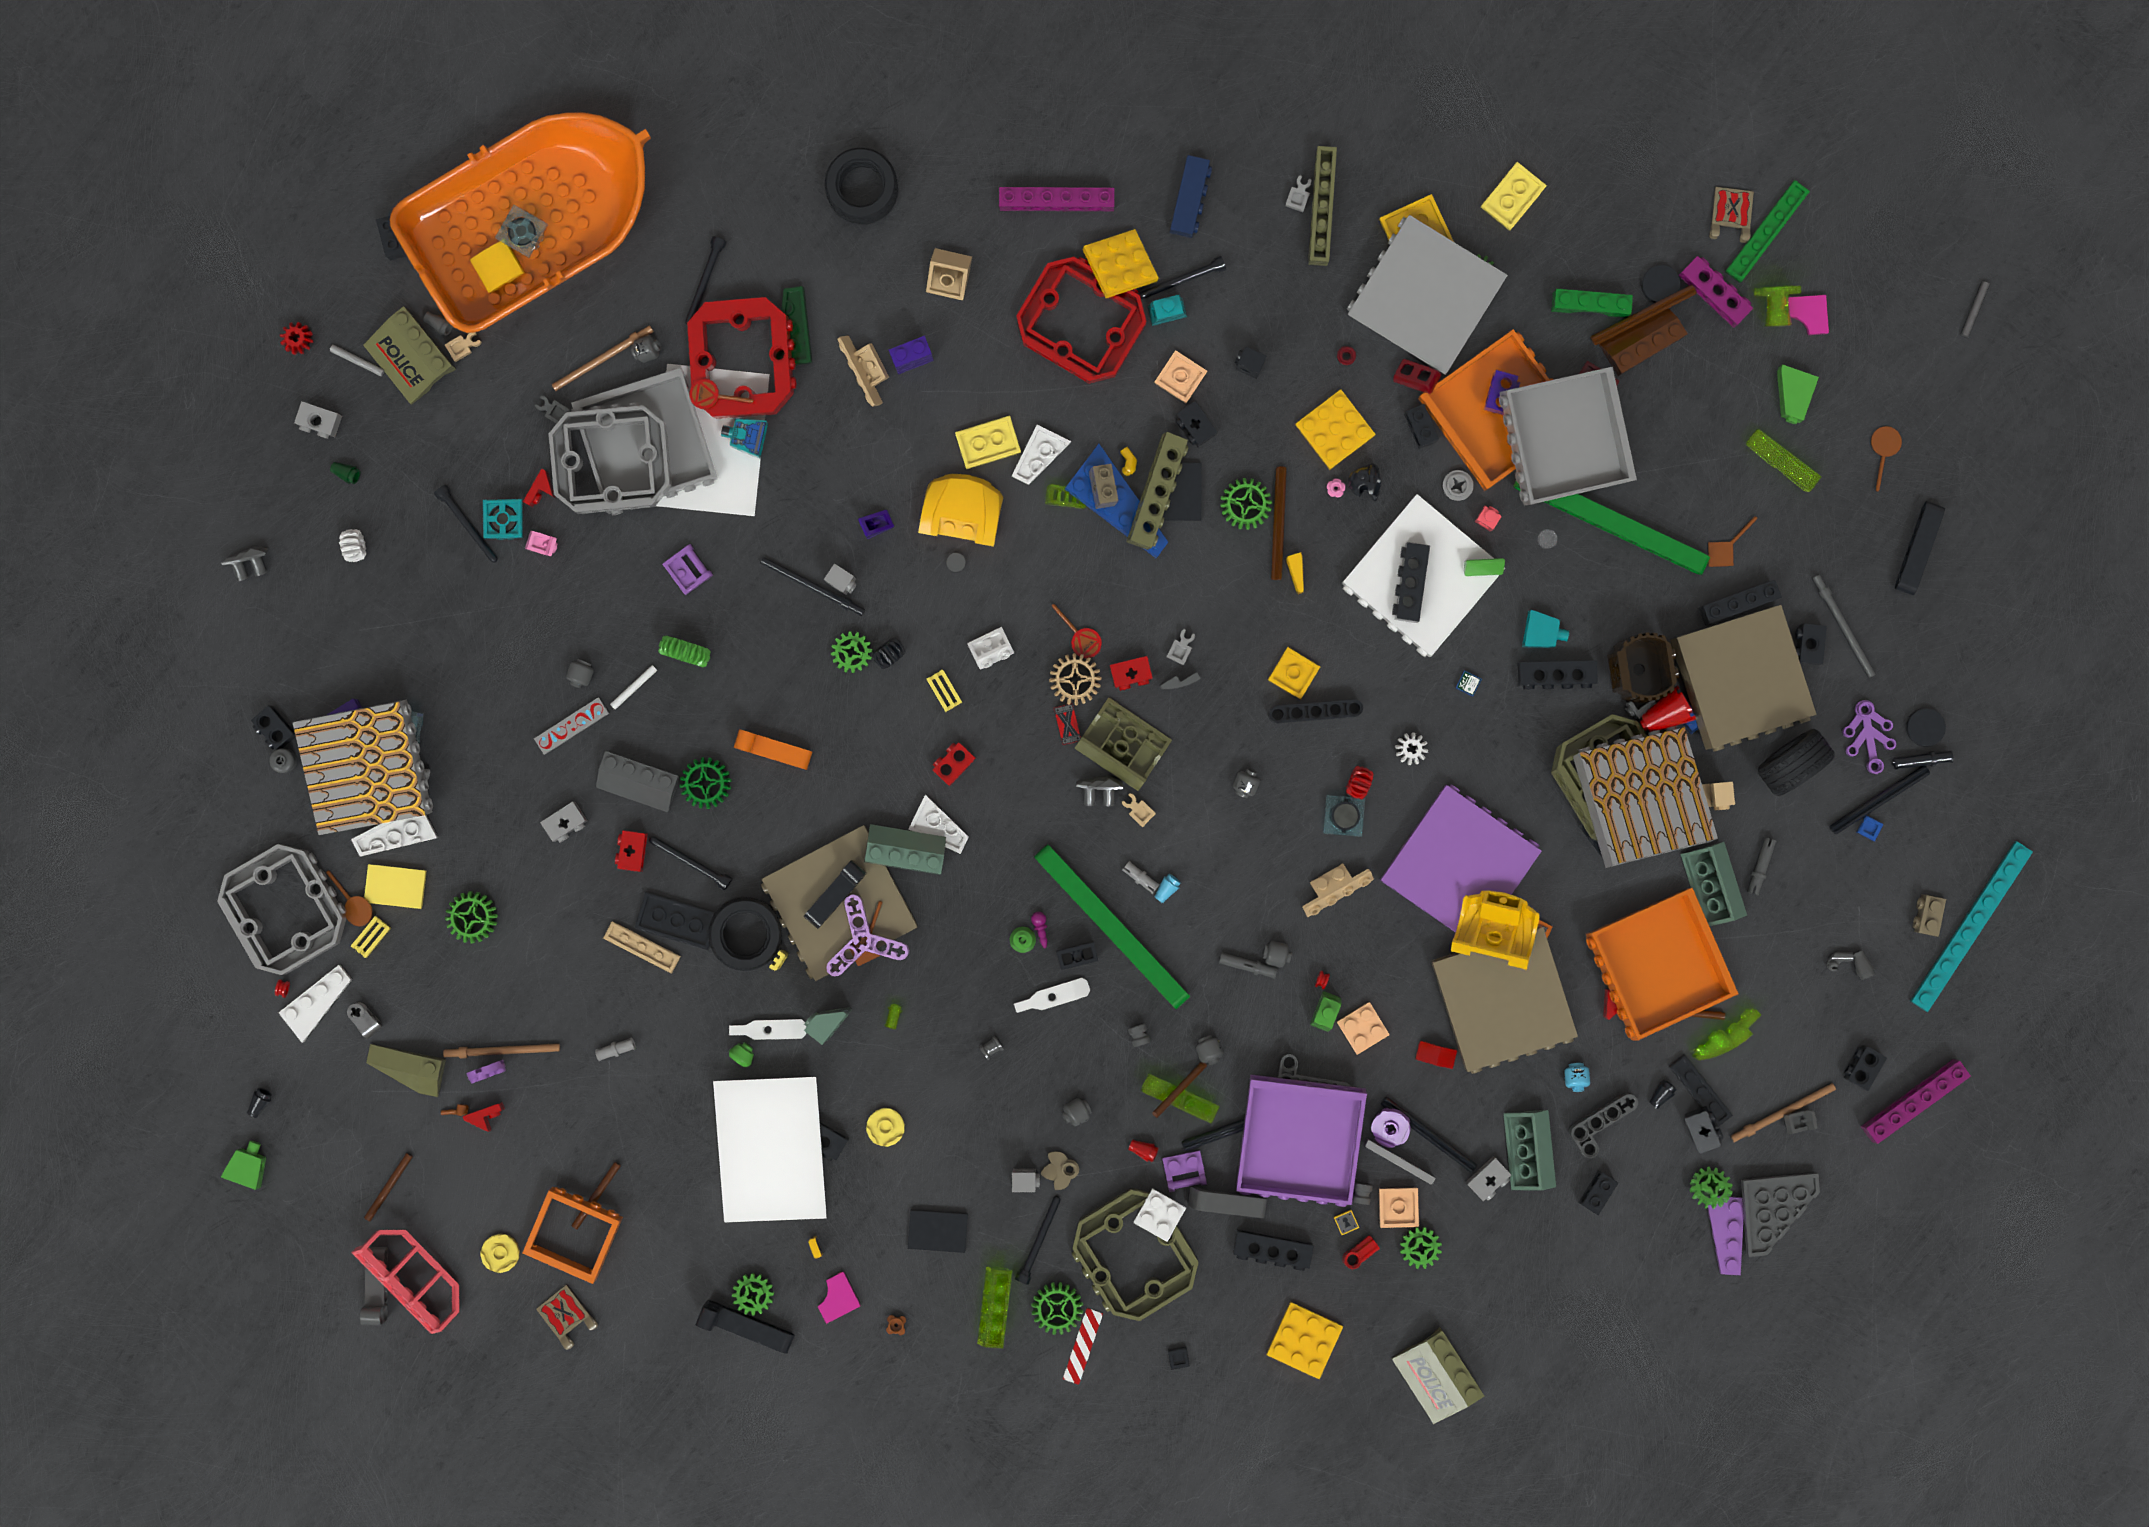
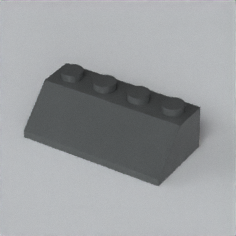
M605 751L598 771L596 788L669 812L681 776Z

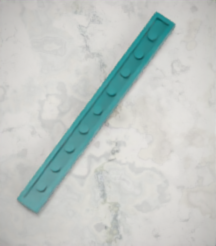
M2017 841L2013 843L1910 1001L1926 1012L1930 1010L2033 851Z

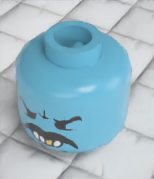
M1584 1063L1569 1064V1067L1564 1070L1565 1085L1568 1088H1572L1573 1092H1582L1585 1087L1590 1085L1589 1068L1584 1066Z

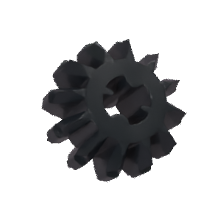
M892 638L875 650L872 656L881 669H886L902 658L906 651L900 641Z

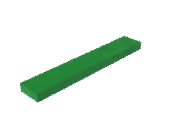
M1794 180L1725 272L1741 283L1810 191Z

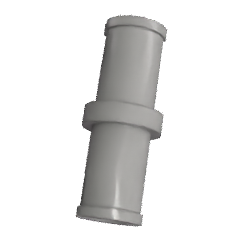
M1130 861L1122 870L1132 877L1137 885L1141 884L1151 894L1160 885L1146 875V871L1142 872Z
M630 1038L618 1043L612 1042L609 1046L596 1049L595 1053L598 1061H602L603 1059L612 1056L618 1057L621 1053L635 1050L636 1045L634 1039Z

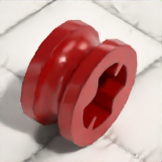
M1320 971L1315 987L1321 986V989L1324 990L1330 974H1324L1323 971Z
M279 979L275 988V996L282 995L283 998H286L290 988V981L283 982L282 979Z

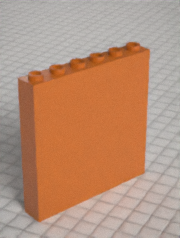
M1514 329L1437 383L1431 394L1423 393L1418 398L1421 404H1425L1431 418L1484 491L1516 469L1511 459L1512 448L1507 440L1508 430L1503 422L1504 415L1484 410L1493 373L1498 370L1518 376L1517 382H1520L1519 387L1553 380L1548 378L1545 374L1547 372L1542 363H1537L1533 350L1524 345V338L1519 332H1515ZM1501 380L1503 388H1510L1509 381ZM1497 398L1496 405L1498 407H1501L1499 403V398Z
M1693 888L1679 891L1586 934L1587 945L1593 950L1595 955L1594 961L1603 973L1602 980L1609 987L1610 998L1616 1003L1618 1008L1617 1014L1626 1026V1035L1632 1041L1645 1038L1738 995V991Z

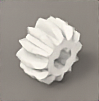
M349 529L342 532L339 537V544L344 559L349 562H357L364 559L366 556L364 536L360 530Z
M1407 733L1404 734L1405 741L1401 738L1398 739L1402 746L1395 745L1396 749H1401V752H1397L1396 756L1403 755L1400 760L1401 762L1408 758V765L1412 764V758L1415 764H1419L1417 757L1424 760L1425 756L1421 752H1428V749H1422V746H1425L1427 742L1420 743L1421 735L1415 740V733H1411V738H1409ZM1408 744L1416 747V750H1413L1414 754L1407 751V748H1409Z

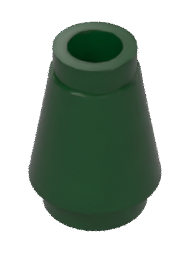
M333 462L330 467L331 473L348 484H356L360 478L361 472L356 466Z

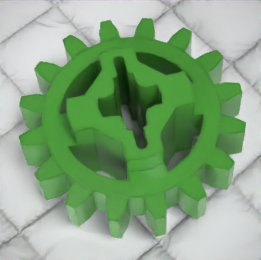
M849 631L847 637L842 633L841 640L835 639L838 644L832 645L835 652H832L831 655L836 656L833 663L839 662L838 668L841 669L844 666V672L846 673L849 669H851L852 673H855L856 668L863 671L861 666L865 665L868 667L866 660H872V657L868 656V653L873 652L872 649H868L871 643L864 642L865 636L859 638L858 632L853 636L852 632ZM851 640L849 645L842 646L844 642ZM859 642L863 645L865 653L859 650ZM854 647V651L860 655L849 657L850 654L844 651V649L851 650ZM839 652L844 654L846 658L845 663L841 660ZM858 658L862 659V661L858 664L852 665L853 661L857 660Z
M1707 1167L1706 1171L1701 1168L1698 1173L1694 1174L1690 1185H1692L1690 1192H1695L1692 1198L1699 1199L1698 1205L1703 1202L1706 1209L1709 1205L1712 1206V1209H1715L1717 1204L1719 1207H1722L1724 1202L1727 1203L1729 1201V1197L1732 1195L1730 1189L1733 1184L1728 1183L1730 1177L1723 1176L1724 1171L1718 1173V1168L1711 1171L1710 1167ZM1705 1178V1181L1699 1184V1181ZM1721 1192H1723V1195L1717 1198L1718 1194H1721Z
M1424 1226L1421 1231H1419L1418 1227H1415V1232L1409 1229V1235L1402 1236L1405 1242H1400V1245L1404 1247L1400 1250V1253L1406 1254L1403 1256V1260L1409 1259V1266L1415 1263L1416 1269L1420 1265L1426 1269L1427 1263L1433 1266L1432 1260H1439L1436 1254L1442 1253L1438 1249L1442 1245L1441 1242H1436L1439 1238L1438 1235L1432 1236L1433 1230L1430 1229L1426 1232V1227ZM1422 1235L1429 1237L1431 1242L1423 1240ZM1412 1238H1415V1240H1414V1242L1412 1243V1245H1409V1242L1411 1241V1239H1412ZM1420 1243L1425 1246L1422 1248V1252L1416 1249ZM1433 1250L1432 1254L1427 1258L1429 1251ZM1410 1254L1418 1255L1419 1260L1412 1258Z
M751 1273L750 1278L745 1274L743 1276L744 1281L738 1279L739 1286L734 1285L733 1287L737 1291L732 1294V1297L737 1298L733 1303H739L738 1310L740 1311L744 1308L745 1315L749 1311H751L752 1316L756 1314V1311L762 1314V1308L767 1310L769 1308L767 1302H773V1299L770 1298V1296L774 1295V1292L770 1291L773 1285H767L768 1278L762 1280V1274L755 1277V1274ZM753 1282H757L762 1286L759 1287L757 1285H754ZM745 1285L746 1291L741 1295V1289ZM751 1290L758 1293L755 1298L749 1296ZM766 1293L765 1301L761 1303V1295ZM745 1302L751 1303L753 1307L748 1306L747 1304H745Z

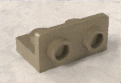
M1921 895V898L1917 901L1918 915L1915 916L1913 921L1914 932L1939 937L1946 899Z

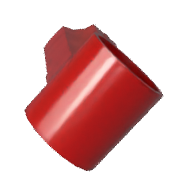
M1369 1235L1351 1250L1346 1251L1343 1254L1342 1261L1348 1268L1356 1269L1380 1248ZM1354 1254L1357 1260L1354 1264L1350 1265L1347 1259L1350 1255Z

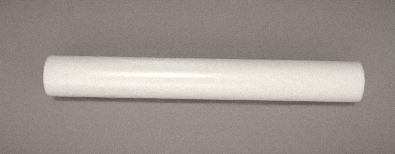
M653 665L650 666L610 705L616 710L657 669Z

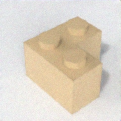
M1733 782L1702 784L1708 807H1714V810L1730 809L1729 805H1735Z

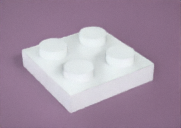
M1152 1188L1133 1223L1167 1242L1186 1207Z

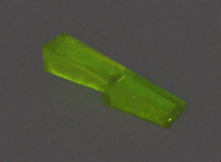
M1756 429L1746 442L1750 449L1773 468L1781 471L1804 492H1810L1822 477L1759 429Z

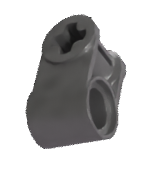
M358 1002L349 1006L347 1010L348 1017L366 1039H369L383 1027L379 1019L372 1014L365 1004ZM360 1008L361 1011L359 1012V1014L355 1015V1009Z

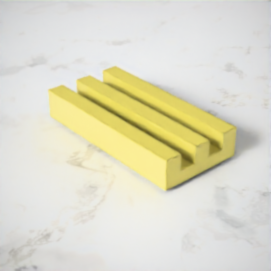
M943 669L927 678L929 685L945 712L962 703ZM939 676H943L945 682L947 683L955 699L957 700L955 703H953L952 699L950 698L948 692L946 691L945 687L940 681ZM935 679L937 681L942 692L944 693L945 697L950 703V706H946L945 702L940 696L932 680Z
M375 916L351 947L355 948L358 953H361L364 958H367L391 928ZM376 922L379 923L376 926V928L372 931V933L367 937V939L363 942V944L359 947L358 944L367 935L371 928L376 924ZM381 927H384L385 929L381 932V934L365 952L363 949L372 940V938L381 929Z
M780 950L778 952L779 956L773 960L776 963H772L769 968L774 971L779 970L789 955L788 952Z

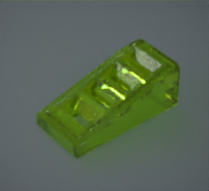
M1053 484L1047 486L1046 505L1086 508V505L1079 501V504L1076 503V498L1073 495L1071 502H1068L1069 492L1065 490L1066 486ZM1054 491H1057L1056 500H1053ZM1062 491L1064 492V500H1063V501H1061V492H1062Z

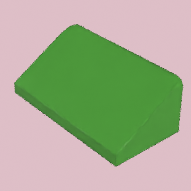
M1505 559L1466 560L1464 562V575H1502Z

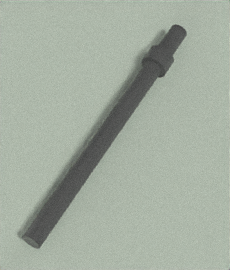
M1820 574L1813 577L1820 590L1821 598H1824L1868 678L1873 677L1876 674L1831 596L1830 588L1826 587Z

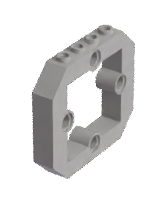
M630 403L629 407H621L618 404L610 405L608 409L595 406L590 407V410L583 411V408L571 409V412H566L549 432L554 495L577 514L655 507L672 487L667 425L646 407L640 405V403ZM606 415L611 416L609 424H603L602 422L603 417ZM645 423L646 444L639 448L638 457L649 466L651 490L623 492L616 486H608L603 494L576 496L574 472L582 468L583 460L579 454L572 451L571 430L590 428L613 430L616 426ZM647 450H653V456L650 459L644 458V453ZM570 457H576V464L574 466H568V459ZM618 492V498L615 501H610V493Z
M277 844L224 875L217 902L254 967L257 969L285 975L340 944L346 922V909L335 898L337 894L334 888L327 884V876L322 869L319 870L316 865L318 861L312 852L310 853L307 850L284 844ZM292 861L306 885V894L315 900L329 926L313 935L309 932L296 933L291 939L292 947L273 958L259 935L262 932V923L260 920L248 916L236 893L254 882L259 885L272 884L277 877L276 870ZM263 870L268 872L267 880H263L261 877ZM316 884H319L321 887L319 894H315L313 890ZM249 923H252L254 925V931L252 933H250L247 930V925ZM302 936L307 940V944L304 947L299 943Z

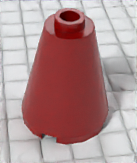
M1678 685L1674 687L1672 693L1662 697L1641 716L1643 720L1640 723L1645 731L1663 730L1696 720L1695 715L1690 716L1693 712L1683 693H1677V690L1680 689Z

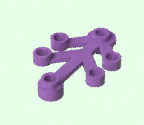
M1862 700L1856 704V716L1849 726L1843 728L1842 734L1847 738L1853 737L1855 729L1861 721H1863L1864 728L1852 745L1846 747L1845 752L1848 756H1856L1859 751L1858 749L1866 739L1869 755L1867 770L1872 774H1878L1883 771L1884 764L1877 758L1874 738L1881 742L1886 750H1893L1896 747V741L1891 738L1889 739L1872 727L1871 719L1880 724V728L1883 731H1890L1893 728V723L1874 712L1875 708L1872 702ZM1863 706L1867 708L1866 713H1863L1861 711V708ZM1885 722L1889 723L1888 729H1885L1883 726ZM1847 728L1851 729V735L1846 734ZM1888 741L1893 743L1891 748L1887 746ZM1851 747L1855 749L1854 754H1850L1849 749ZM1872 763L1877 764L1876 770L1871 768Z

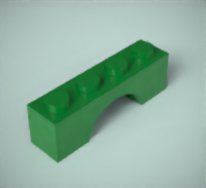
M1556 289L1552 296L1551 312H1594L1605 314L1609 317L1627 318L1632 312L1633 295Z

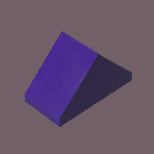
M887 510L858 519L867 539L894 527Z

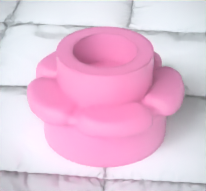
M1333 479V481H1329L1327 484V493L1331 497H1341L1343 491H1345V484L1340 479Z

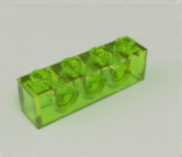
M986 1266L977 1344L983 1347L1003 1349L1012 1277V1271L1006 1268Z

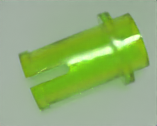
M891 1004L888 1007L889 1013L885 1027L897 1028L900 1013L903 1012L901 1010L902 1006Z

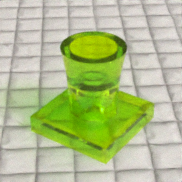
M1801 286L1754 288V296H1767L1766 327L1792 325L1788 294H1801Z

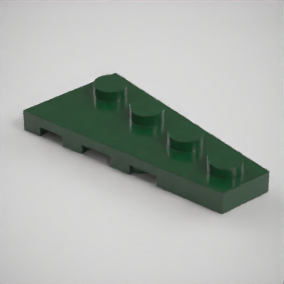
M804 287L786 288L783 291L781 311L789 317V320H792L793 331H790V339L794 341V350H791L792 358L795 359V365L813 363ZM781 350L776 354L777 360L784 357V351Z

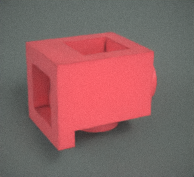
M1484 505L1474 522L1491 532L1502 516L1498 514L1499 511L1495 508Z

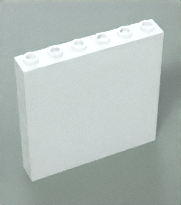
M1416 494L1342 582V585H1344L1343 590L1352 596L1354 594L1359 598L1357 601L1365 608L1369 606L1373 610L1372 614L1379 620L1383 618L1387 621V626L1393 632H1400L1403 635L1401 638L1409 645L1413 643L1418 647L1416 649L1418 653L1423 657H1426V655L1431 657L1499 575L1465 576L1464 562L1466 560L1494 558ZM1407 542L1430 545L1420 621L1418 623L1394 620L1395 615H1392L1393 604H1397L1398 596H1395L1396 584L1400 585L1401 578L1397 577L1399 565L1402 566L1403 558H1400L1402 546L1405 547ZM1411 558L1408 561V565L1415 569L1418 567V562L1416 559ZM1408 577L1405 583L1408 587L1412 588L1415 586V580ZM1408 596L1404 597L1403 604L1407 607L1412 606V599Z

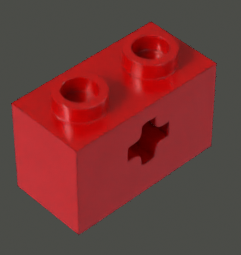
M1147 656L1110 665L1114 686L1119 688L1120 691L1130 689V685L1138 683V686L1149 684V680L1153 679ZM1129 669H1132L1133 672L1137 671L1134 679H1131L1130 676L1126 677Z
M622 831V834H619L618 845H620V851L616 853L615 864L618 865L617 869L643 872L647 833ZM632 845V849L635 850V853H632L631 856H629L630 854L629 852H626L627 848H630Z

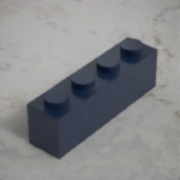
M1187 155L1170 233L1192 238L1193 233L1197 234L1199 222H1196L1197 214H1202L1204 205L1200 203L1201 197H1206L1208 185H1205L1206 177L1210 178L1212 166H1209L1210 160Z

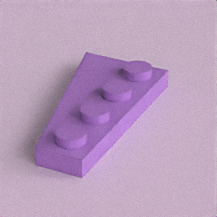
M1729 1197V1201L1727 1203L1724 1202L1722 1207H1719L1717 1204L1716 1208L1712 1209V1206L1709 1205L1708 1215L1711 1222L1720 1274L1741 1275L1744 1219L1742 1197Z

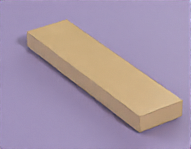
M614 921L611 922L603 938L669 973H673L681 957Z

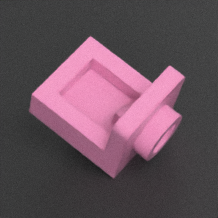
M530 530L525 549L546 556H552V553H555L557 549V538Z

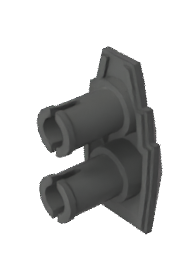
M251 546L249 549L242 550L236 555L229 556L221 564L223 566L228 564L232 566L236 581L248 578L243 564L246 560L251 561L255 576L263 575L267 571L261 557L266 555L269 547Z
M1106 775L1076 781V787L1084 789L1083 804L1085 806L1096 805V789L1103 790L1104 806H1114L1115 789H1123V783L1119 778Z

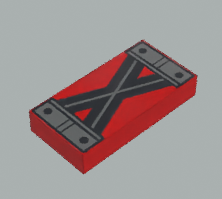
M1073 704L1055 707L1054 711L1062 744L1079 742L1081 737Z

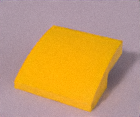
M506 239L492 245L470 259L488 293H493L504 284L512 282L525 273Z

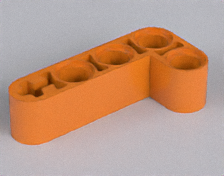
M740 729L733 747L805 770L808 768L812 751Z

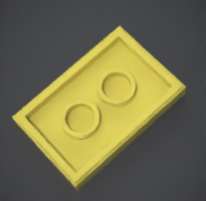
M1517 162L1481 205V208L1510 231L1547 185Z
M1010 416L955 432L966 470L1021 453Z
M368 864L364 898L373 904L422 909L427 871Z

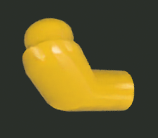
M1127 446L1120 451L1126 460L1125 467L1122 468V473L1125 476L1133 474L1137 465L1136 457Z

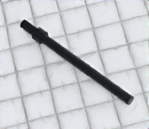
M765 557L762 558L760 564L841 605V608L846 611L851 610L860 616L864 614L865 609L852 603V600L846 597L844 599Z

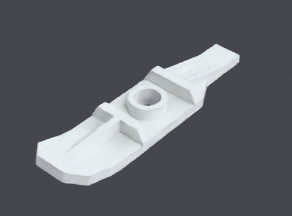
M1079 978L1037 991L1030 999L1015 1003L1014 1006L1017 1013L1031 1008L1044 1010L1086 997L1090 992L1087 980ZM1050 993H1054L1056 995V999L1051 1001L1049 1000L1048 995Z
M802 1019L754 1020L747 1025L729 1026V1035H747L754 1040L802 1039L806 1035L804 1031L806 1026ZM766 1026H770L772 1028V1031L770 1033L765 1032L764 1029Z

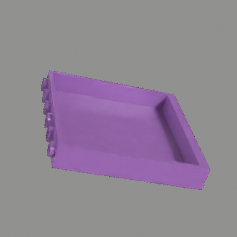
M1444 785L1379 880L1456 933L1465 895L1480 894L1481 891H1496L1512 895L1541 853V850L1538 849L1539 845L1533 840L1529 839L1527 841L1522 838L1524 834L1517 829L1511 830L1506 827L1507 822L1499 817L1497 820L1491 816L1492 812L1482 806L1480 809L1476 806L1474 799L1467 795L1466 797L1460 795L1458 788L1453 785Z
M1250 1075L1236 1191L1243 1195L1255 1193L1261 1197L1278 1196L1279 1199L1283 1200L1296 1198L1301 1202L1313 1200L1319 1204H1327L1329 1202L1341 1207L1352 1205L1367 1096L1366 1089Z

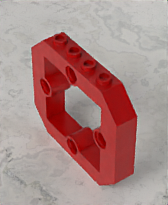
M1070 257L1047 263L1016 318L1024 346L1090 384L1113 378L1117 375L1145 328L1147 321L1140 295L1137 294L1138 291L1136 289L1109 297V299L1130 310V313L1121 328L1113 327L1107 331L1106 343L1109 348L1097 368L1074 355L1069 342L1059 341L1054 343L1035 332L1033 328L1044 309L1053 310L1058 306L1059 295L1056 289L1066 273L1092 288L1097 296L1105 297L1102 290H1099L1096 286L1098 281L1088 265L1089 262L1082 257L1078 259ZM1047 295H1052L1055 300L1053 303L1048 304L1044 301V298ZM1118 334L1121 339L1119 342H1112L1110 336ZM1065 347L1068 349V354L1061 356L1057 352L1058 349Z
M766 297L705 302L687 323L692 386L700 379L710 380V371L716 366L715 357L708 352L706 324L730 323L735 329L745 331L750 327L751 321L771 319L772 347L769 351V356L774 364L775 393L756 394L747 386H739L736 388L734 396L741 397L742 393L748 392L749 399H753L754 402L749 403L718 398L713 407L704 409L715 419L777 414L793 396L794 389L797 387L796 378L793 377L795 359L791 355V350H794V341L790 339V331H793L792 320H789V317ZM744 316L743 323L738 325L736 323L737 317ZM781 350L784 351V357L777 360L776 354ZM704 357H708V358H709L708 364L705 365V366H702V365H701V360H702Z

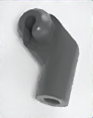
M1834 952L1827 960V968L1830 971H1836L1842 961L1852 962L1853 952Z

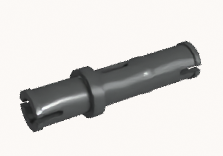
M1766 837L1764 838L1755 871L1751 873L1753 877L1747 890L1748 893L1752 894L1754 887H1756L1754 893L1756 896L1760 895L1759 893L1763 881L1766 879L1771 856L1777 843L1776 840L1772 839L1768 847L1770 838Z
M1222 952L1219 964L1253 972L1256 976L1260 974L1275 979L1278 967L1263 964L1260 960L1256 962Z

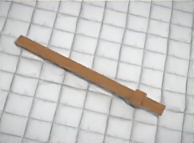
M649 325L637 333L635 331L629 335L628 339L553 383L554 390H559L633 345L634 340L654 332Z
M560 1044L486 1048L459 1047V1049L444 1050L443 1055L444 1057H459L461 1059L468 1058V1056L556 1052L560 1051Z
M1831 1083L1752 1125L1744 1126L1741 1131L1730 1137L1733 1142L1746 1136L1750 1137L1756 1134L1755 1132L1835 1091L1836 1088Z

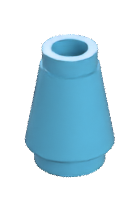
M1168 874L1167 877L1164 876L1154 897L1164 903L1165 900L1180 888L1181 882L1171 874Z

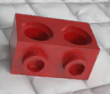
M959 742L957 745L953 743L946 750L948 754L944 758L940 756L933 764L935 767L933 771L949 786L976 759ZM959 750L965 753L964 760L960 762L954 758L955 752ZM945 764L950 765L952 768L949 775L941 773V767Z

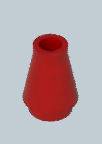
M1132 1140L1129 1146V1151H1132L1147 1162L1155 1160L1159 1149L1155 1147V1144Z

